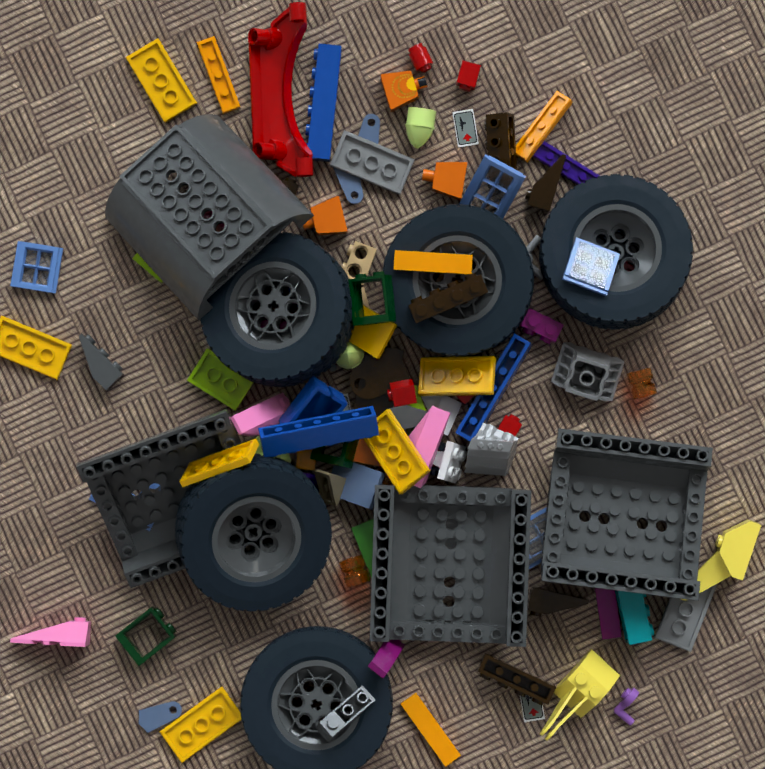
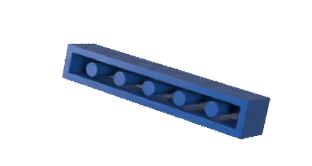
M319 43L318 49H314V60H317L316 68H312V79H315L314 86L310 87V98H313L312 105L308 106V117H311L310 124L306 125L305 135L309 136L308 143L306 144L312 151L313 160L330 162L342 46Z
M514 333L496 363L494 395H477L455 433L470 442L476 436L482 424L487 423L532 347L531 342Z
M373 406L258 428L264 457H276L286 453L292 454L301 450H312L317 447L332 446L337 443L352 442L357 439L372 438L379 435L377 416Z

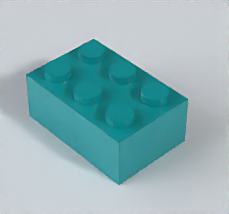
M615 590L625 642L633 645L652 641L654 629L653 625L648 622L650 610L649 606L644 603L646 594Z

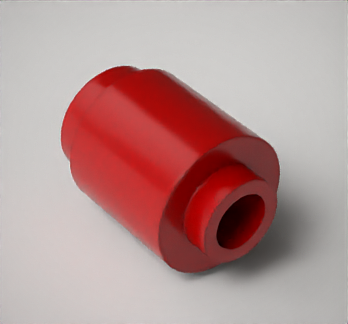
M422 43L408 49L409 57L416 72L421 71V73H425L431 69L433 61Z

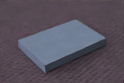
M354 462L352 469L334 465L331 473L346 478L340 499L373 510L375 485H382L385 473Z

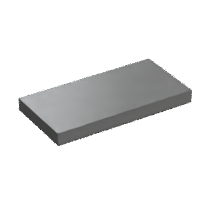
M344 130L329 166L400 195L415 159Z
M717 584L699 593V601H684L679 598L670 597L654 638L691 652Z

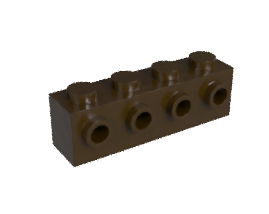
M508 112L487 114L484 128L487 131L485 147L488 150V156L490 155L517 170L514 114ZM491 166L487 179L495 182L500 170ZM503 173L498 185L507 189L513 177ZM487 183L488 188L490 190L492 188V185ZM497 188L494 190L496 193L503 192Z
M472 273L465 277L466 281L458 283L456 280L447 284L448 288L440 291L438 288L429 292V297L422 299V296L410 300L412 304L408 305L415 323L422 322L487 294L488 290L481 274L476 276V273Z
M487 653L484 654L477 669L480 677L488 681L492 678L498 681L497 685L505 689L509 686L515 689L514 693L525 697V695L533 697L532 701L539 705H543V703L548 705L556 689L555 685Z

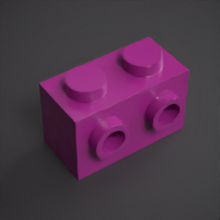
M531 308L528 309L520 325L524 333L531 336L536 334L540 336L541 341L547 344L556 342L564 324Z

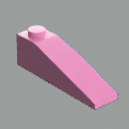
M281 393L230 418L239 435L259 436L258 428L280 424L278 420L290 406V401L284 393Z
M435 406L430 408L408 436L430 470L450 416V412ZM430 472L414 486L421 488L427 482Z
M74 617V621H68L10 639V643H41L43 645H56L60 643V646L86 647L90 644L91 621H86L85 617Z

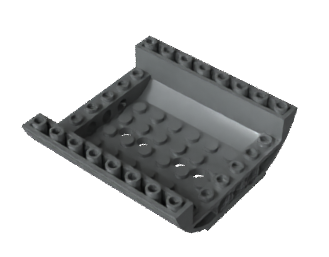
M214 114L193 117L179 125L176 124L119 176L120 179L112 189L105 208V218L198 320L213 308L207 299L292 221L300 229L314 216L218 115ZM171 173H177L174 180H168ZM182 186H189L187 192L180 193V189ZM205 212H213L210 218L204 219ZM223 223L225 225L224 229L217 232L216 226Z
M227 409L76 464L83 483L87 482L122 560L124 575L130 588L185 569L176 544L175 521L177 520L178 507H181L180 502L183 495H186L185 492L190 485L182 487L179 481L189 462L242 443ZM153 483H158L160 485L156 489L150 488V485ZM134 490L141 491L137 496L131 494ZM259 508L252 509L250 513L256 514ZM235 516L232 521H239L241 516ZM271 519L267 520L265 524H272ZM154 523L150 531L146 530L150 528L147 525ZM238 534L231 535L229 539L235 540Z
M558 428L549 482L542 545L541 580L699 601L700 581H697L707 471L711 467L713 448ZM582 512L588 513L590 520L587 522L581 521L579 514ZM602 514L607 515L609 522L601 524L598 517ZM640 519L645 520L647 528H638L637 521ZM656 523H665L666 530L663 532L658 531Z
M393 484L375 485L370 641L418 640L500 643L511 647H526L531 490L449 485H423L419 488L413 485L404 494H399ZM449 519H454L457 522V527L453 530L446 527V522ZM448 538L456 540L455 548L449 549L446 547L445 542ZM451 576L455 579L454 586H445L444 579ZM446 596L454 598L455 602L452 606H446L443 603V599Z

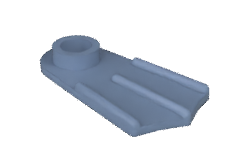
M375 114L366 115L358 136L378 144L379 117ZM373 119L375 125L369 126L368 120Z
M334 168L348 202L352 204L360 203L363 199L360 178ZM357 193L358 198L353 199L351 194Z
M171 701L139 710V725L149 733L178 718L182 713V707L178 702ZM172 706L176 707V713L170 711Z

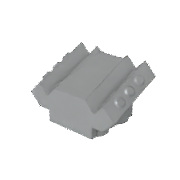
M563 342L551 382L565 388L566 392L595 401L598 399L613 401L625 361L619 357H611L606 353L596 352L584 346H576L571 342Z
M483 423L468 446L469 450L466 455L468 457L464 473L506 476L516 454L518 438L511 433L497 429L493 425Z

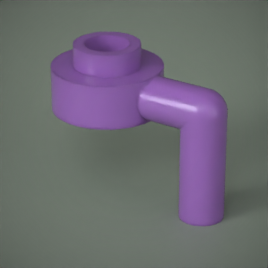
M634 687L631 689L627 688L621 694L623 699L614 708V713L629 726L635 720L624 709L639 695V691Z

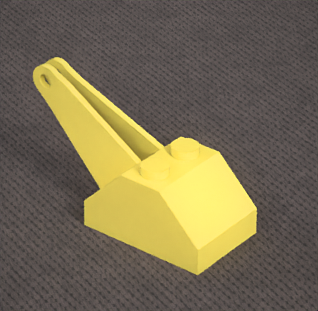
M747 519L723 531L722 535H718L715 543L716 547H718L717 551L698 569L699 593L730 576L740 580L744 579L761 524Z
M592 649L584 655L556 686L554 694L560 698V701L540 732V735L543 736L549 730L566 705L571 710L549 731L544 738L546 741L552 737L557 729L574 712L582 718L593 709L620 677Z

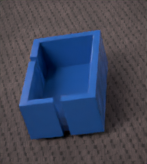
M313 376L278 421L282 424L342 412L348 403L343 393L331 386L328 387L326 383Z

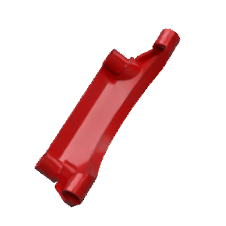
M304 2L290 3L289 7L271 22V28H252L248 33L252 151L259 159L276 160L278 167L294 177L313 176V154L299 132L292 105L293 67L300 42L307 29L306 3Z

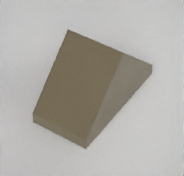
M316 469L314 473L321 498L324 503L337 506L346 478Z

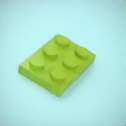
M208 348L187 379V381L234 411L238 409L254 383L229 369Z

